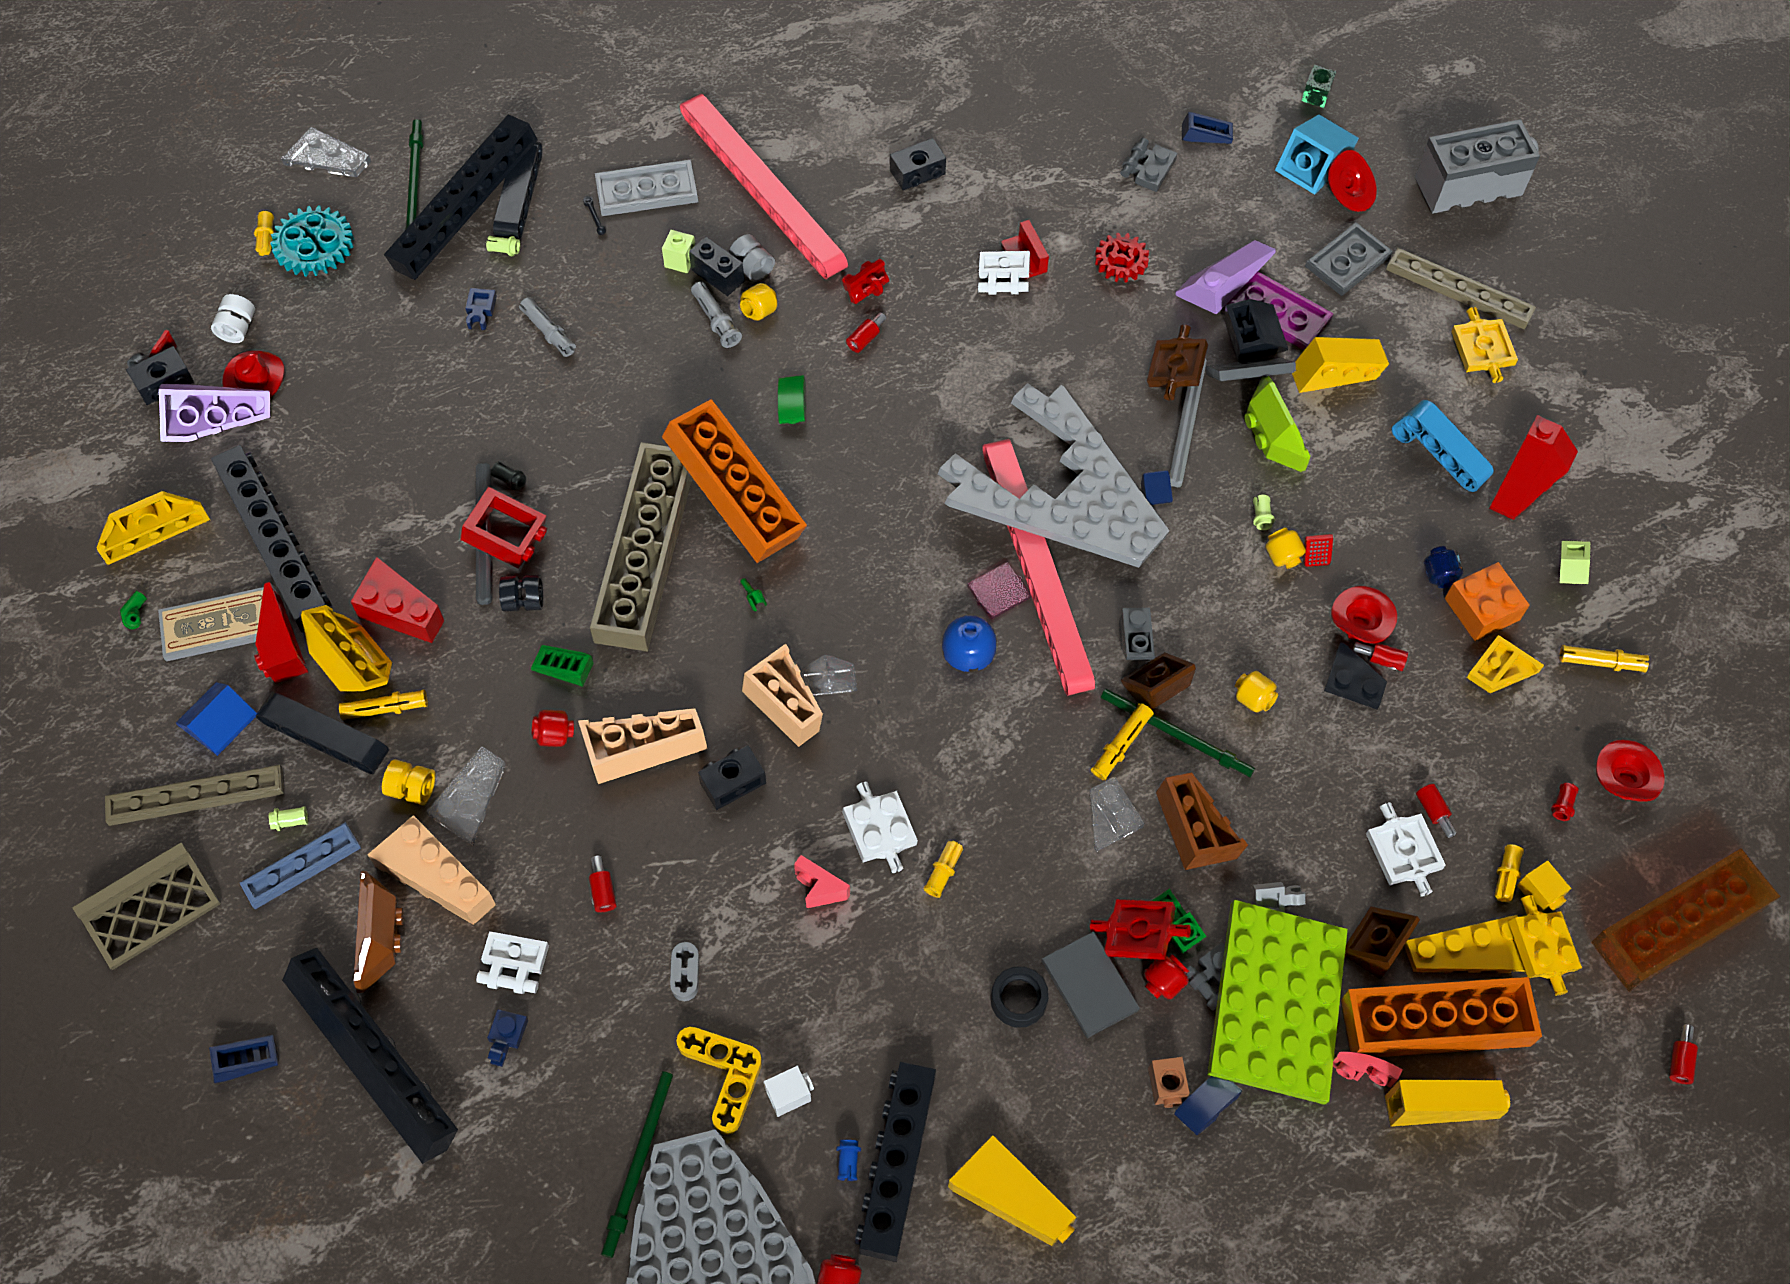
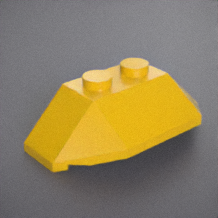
M161 491L109 514L96 548L106 564L109 565L207 522L210 518L201 502Z
M327 605L302 611L301 618L309 654L339 691H366L388 683L392 661L362 625L342 614L333 612V609Z

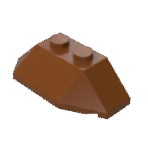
M360 871L353 978L357 993L365 992L396 963V953H401L402 936L397 935V926L403 925V908H398L396 897L367 871Z

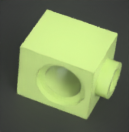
M670 230L662 247L664 266L666 268L684 273L689 272L691 268L689 251L695 247L693 235Z
M1562 541L1560 583L1588 584L1590 542Z

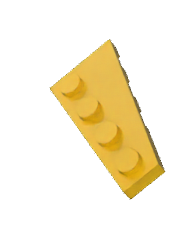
M1509 916L1407 940L1404 948L1413 972L1468 971V973H1481V971H1498V973L1525 972L1526 974L1508 923L1509 920L1518 916Z

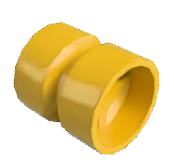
M393 759L384 773L382 793L397 799H402L405 796L408 802L425 805L433 792L436 778L435 771L422 766H415L413 768L411 763Z

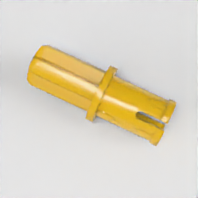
M261 211L257 216L258 224L254 235L256 237L255 250L260 256L271 253L270 242L273 240L271 234L275 233L273 230L274 215L269 211Z
M948 841L938 862L933 863L934 870L923 888L927 894L940 898L949 877L954 876L955 871L953 869L963 851L962 845L958 844V842Z
M1510 844L1505 846L1501 867L1497 869L1499 878L1495 897L1500 902H1510L1512 900L1516 881L1521 877L1519 868L1524 849L1517 845Z

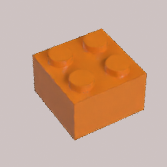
M1499 562L1454 582L1444 598L1474 641L1520 621L1530 606Z

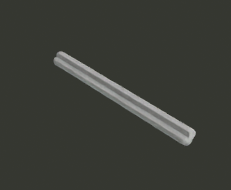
M1206 358L1199 386H1187L1169 474L1171 486L1177 488L1182 486L1207 362Z

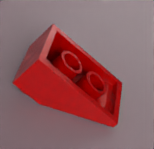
M268 582L264 584L255 643L258 654H255L254 657L260 671L263 670L265 677H271L278 684L309 671L282 599L272 584Z

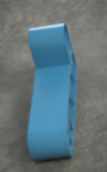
M1420 401L1408 410L1392 427L1394 437L1402 443H1409L1417 438L1456 481L1470 492L1477 491L1494 472L1489 461L1431 401Z

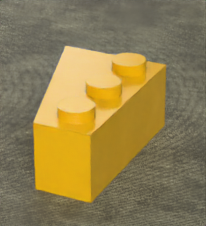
M1315 337L1295 361L1296 371L1292 375L1299 393L1376 380L1389 365V362L1379 339Z

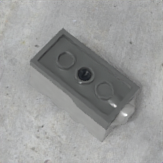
M1521 119L1429 137L1415 179L1432 214L1448 211L1454 205L1463 208L1471 206L1475 201L1492 202L1499 196L1506 198L1522 196L1540 158L1538 143L1536 139L1530 137Z

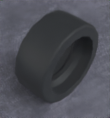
M1016 966L1004 970L995 979L991 990V1007L996 1017L1004 1024L1015 1028L1028 1027L1036 1023L1044 1015L1049 999L1048 987L1044 978L1035 970L1025 966ZM1022 980L1034 987L1037 993V1002L1031 1011L1025 1014H1017L1005 1007L1002 1001V992L1004 987L1012 981Z

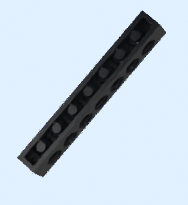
M509 114L502 120L385 252L384 256L395 271L413 280L419 277L538 141L528 122Z
M238 445L210 459L301 632H304L301 618L302 611L323 605L331 607L332 604L325 591L322 593L318 592L316 587L321 586L314 571L308 573L306 567L310 563L303 550L297 552L295 547L300 544L293 531L286 532L284 527L289 524L282 510L279 512L275 511L274 507L278 503L271 491L265 492L264 487L268 486L261 471L255 473L253 468L257 467V464L251 452L245 454L241 445Z

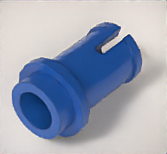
M840 1140V1146L836 1148V1151H839L837 1179L857 1181V1160L861 1147H858V1141Z

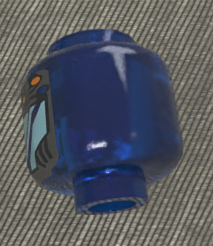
M1446 546L1436 547L1430 550L1431 554L1424 559L1428 580L1431 584L1437 585L1438 588L1451 587L1463 575L1457 551L1447 549Z

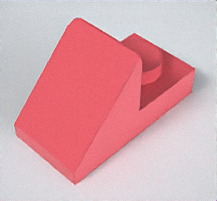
M800 855L794 864L796 878L805 886H814L805 899L807 908L845 901L849 898V884Z

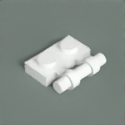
M1030 251L980 252L979 277L988 278V282H979L978 291L988 292L989 295H996L997 292H1011V294L1029 292V282H1019V278H1029ZM997 278H1011V282H997Z
M489 931L481 960L484 964L492 966L490 972H478L477 983L487 984V987L492 989H498L499 987L514 989V993L524 994L525 992L536 993L539 983L538 981L528 980L529 972L542 973L549 948L548 943ZM503 967L518 970L516 977L502 975Z

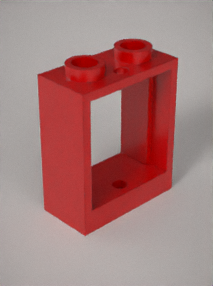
M488 487L463 524L460 540L519 569L524 560L528 562L531 559L535 547H533L535 542H541L548 529L544 526L546 515ZM493 509L531 527L519 547L481 529Z

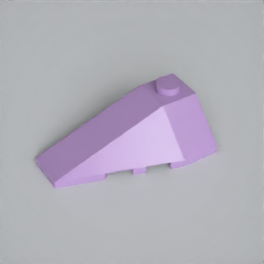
M1254 240L1191 276L1176 291V296L1217 314L1276 253L1275 249Z
M161 384L159 388L161 441L189 442L206 435L216 434L226 429L269 418L270 391L201 385Z

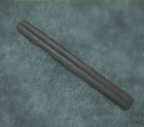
M488 463L476 465V505L488 487L491 488V468ZM491 513L481 529L491 533ZM476 548V600L479 605H489L492 602V555Z

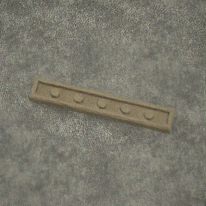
M1398 247L1386 268L1387 271L1468 306L1476 307L1482 312L1503 319V321L1524 330L1536 309V306Z
M280 765L107 795L105 796L106 823L111 826L283 795V770Z

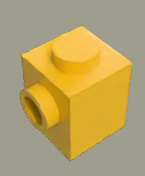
M1546 861L1525 875L1517 885L1525 896H1534L1533 898L1539 912H1543L1548 908L1554 911L1567 901L1564 896L1572 889L1549 861Z

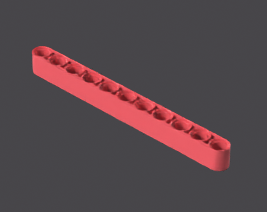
M699 94L680 104L681 113L688 124L824 279H828L848 267L847 259L840 248L703 94Z
M1006 439L984 444L982 446L983 456L990 478L1020 499L1028 489L1011 441ZM1007 525L1065 694L1069 696L1094 690L1095 680L1045 537Z

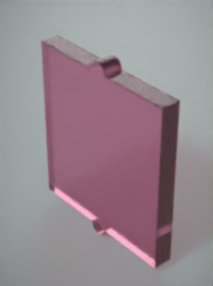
M1007 562L967 583L968 588L977 599V605L983 607L991 620L1031 598L1030 592L1022 583V577L1017 576Z

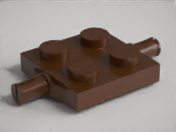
M1186 324L1185 327L1184 325L1180 326L1177 338L1156 341L1147 383L1149 387H1166L1164 399L1168 401L1175 399V392L1178 387L1199 386L1208 343L1206 339L1188 338L1191 327Z

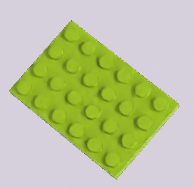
M1234 900L1231 903L1207 1075L1324 1105L1329 1102L1348 929Z

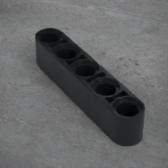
M536 142L505 177L494 219V237L509 238L514 236L518 240L522 238L542 159L541 142Z
M271 692L255 715L266 726L368 774L373 775L389 752V748L381 741L276 692Z

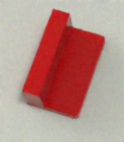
M1030 220L1020 222L1019 235L1003 240L1001 242L1003 250L1030 251L1029 278L1046 273L1049 262L1048 253Z

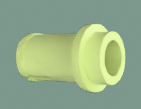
M490 235L487 238L491 240V242L487 241L486 243L487 251L508 253L509 256H514V254H518L520 251V241L514 236L502 238Z
M1258 495V498L1254 497L1253 499L1255 508L1253 523L1259 530H1268L1272 528L1275 522L1274 516L1271 515L1270 497Z
M306 807L281 811L275 808L274 812H269L270 828L281 831L285 827L307 825L308 815Z

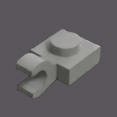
M1282 882L1253 885V905L1285 913V906L1305 904V892H1301V886L1299 885L1288 886L1286 889Z

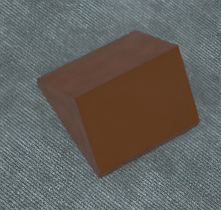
M1164 652L1121 679V682L1138 704L1142 703L1153 710L1191 685L1196 667L1194 663Z
M1370 907L1347 942L1345 956L1381 979L1396 959L1420 919L1415 915Z

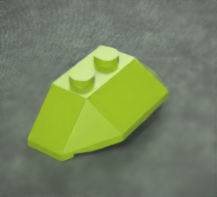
M1262 376L1245 414V423L1249 429H1252L1256 445L1260 450L1262 449L1267 459L1300 472L1306 471L1311 456L1304 446L1300 432L1273 380L1269 376Z

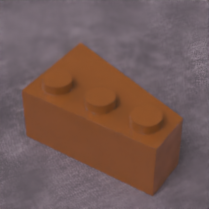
M1193 773L1166 777L1156 794L1184 869L1188 870L1238 859L1248 846L1247 842L1243 838L1240 839L1230 827L1231 822L1229 819L1219 813L1213 805L1214 800Z

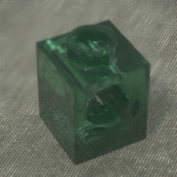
M1314 65L1306 83L1302 101L1324 108L1337 71Z

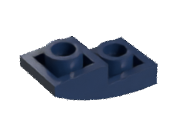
M1211 1076L1179 1106L1174 1115L1198 1135L1216 1121L1220 1112L1239 1098L1242 1090L1232 1081Z

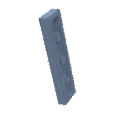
M345 822L240 882V885L252 907L257 909L356 852L361 847Z

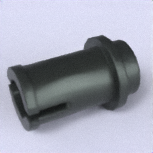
M500 461L492 467L491 476L507 483L510 489L520 490L525 485L526 476L521 470L515 471Z

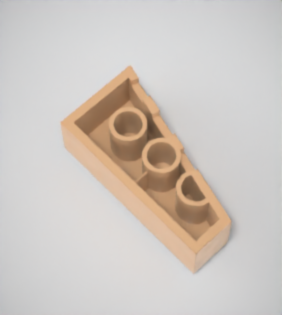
M696 709L658 712L657 716L647 717L643 716V714L632 715V718L615 720L614 717L603 718V721L600 722L578 721L598 784L707 749L704 732Z
M414 815L367 854L376 868L387 872L395 877L396 880L409 885L423 896L438 902L442 907L473 925L496 905L490 892Z

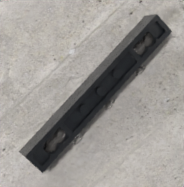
M317 947L291 958L282 981L420 1162L423 1164L446 1152L458 1128L433 1098L429 1085L424 1081H420L396 1050L394 1040L390 1036H385L361 1005L359 995L355 991H350Z

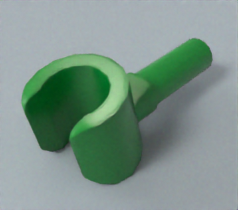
M746 578L741 579L740 583L747 591V600L752 610L757 611L755 606L758 603H764L766 606L767 602L761 590H754Z

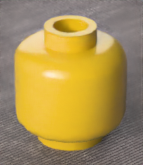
M764 283L754 285L742 293L740 297L741 311L752 320L759 321L765 318L777 308V295L775 291Z
M1286 527L1268 536L1269 541L1266 543L1265 548L1275 566L1281 567L1285 565L1286 569H1290L1301 563L1300 557L1305 554L1306 549L1296 531L1288 530Z
M1253 671L1248 675L1242 674L1235 684L1237 688L1236 699L1256 713L1262 710L1268 711L1278 698L1276 684L1258 671Z

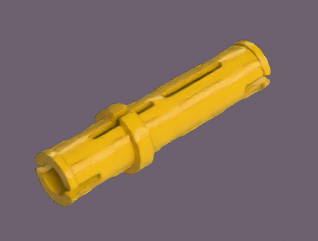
M1562 645L1559 654L1563 655L1559 657L1562 663L1568 662L1608 667L1618 672L1624 669L1646 673L1649 663H1645V661H1649L1648 655L1624 653L1623 650L1619 649L1613 652Z
M425 689L402 694L397 691L393 692L390 696L339 703V713L342 721L390 712L401 714L403 710L428 707V699Z
M1139 703L1113 741L1105 745L1103 748L1105 752L1094 767L1091 768V772L1096 777L1106 781L1116 764L1123 761L1125 758L1124 753L1148 720L1154 715L1148 706Z

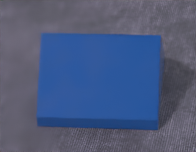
M216 682L176 724L218 756L256 717L257 713L230 686Z

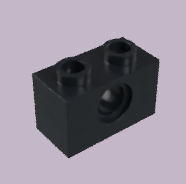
M934 138L890 154V172L901 189L906 190L945 175L946 157Z
M705 237L689 251L691 270L727 297L745 282L743 263L709 238Z
M174 346L125 369L146 405L159 401V388L161 384L190 385L194 383L191 374Z
M749 745L742 749H733L725 758L717 762L707 763L698 772L700 784L716 810L766 784L765 771ZM729 772H735L738 774L735 778L732 779L724 777Z

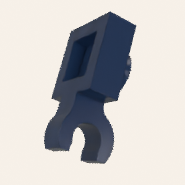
M497 1010L487 1037L489 1042L494 1043L488 1055V1059L491 1060L490 1064L503 1067L509 1047L519 1048L528 1023L527 1016Z

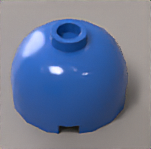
M966 615L955 619L947 626L942 638V650L945 660L953 668L964 672L977 668L981 670L992 662L996 654L997 639L992 626L986 620L977 616Z

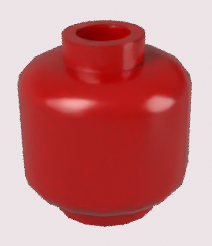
M541 710L537 716H533L532 739H536L540 746L563 747L568 737H573L574 721L568 720V715L565 711Z
M1173 954L1170 957L1166 956L1165 960L1156 959L1144 972V976L1148 981L1145 987L1157 999L1161 995L1166 999H1173L1188 984L1189 979L1186 974L1189 970Z
M831 1254L830 1259H825L821 1262L817 1284H860L862 1270L855 1264V1258Z

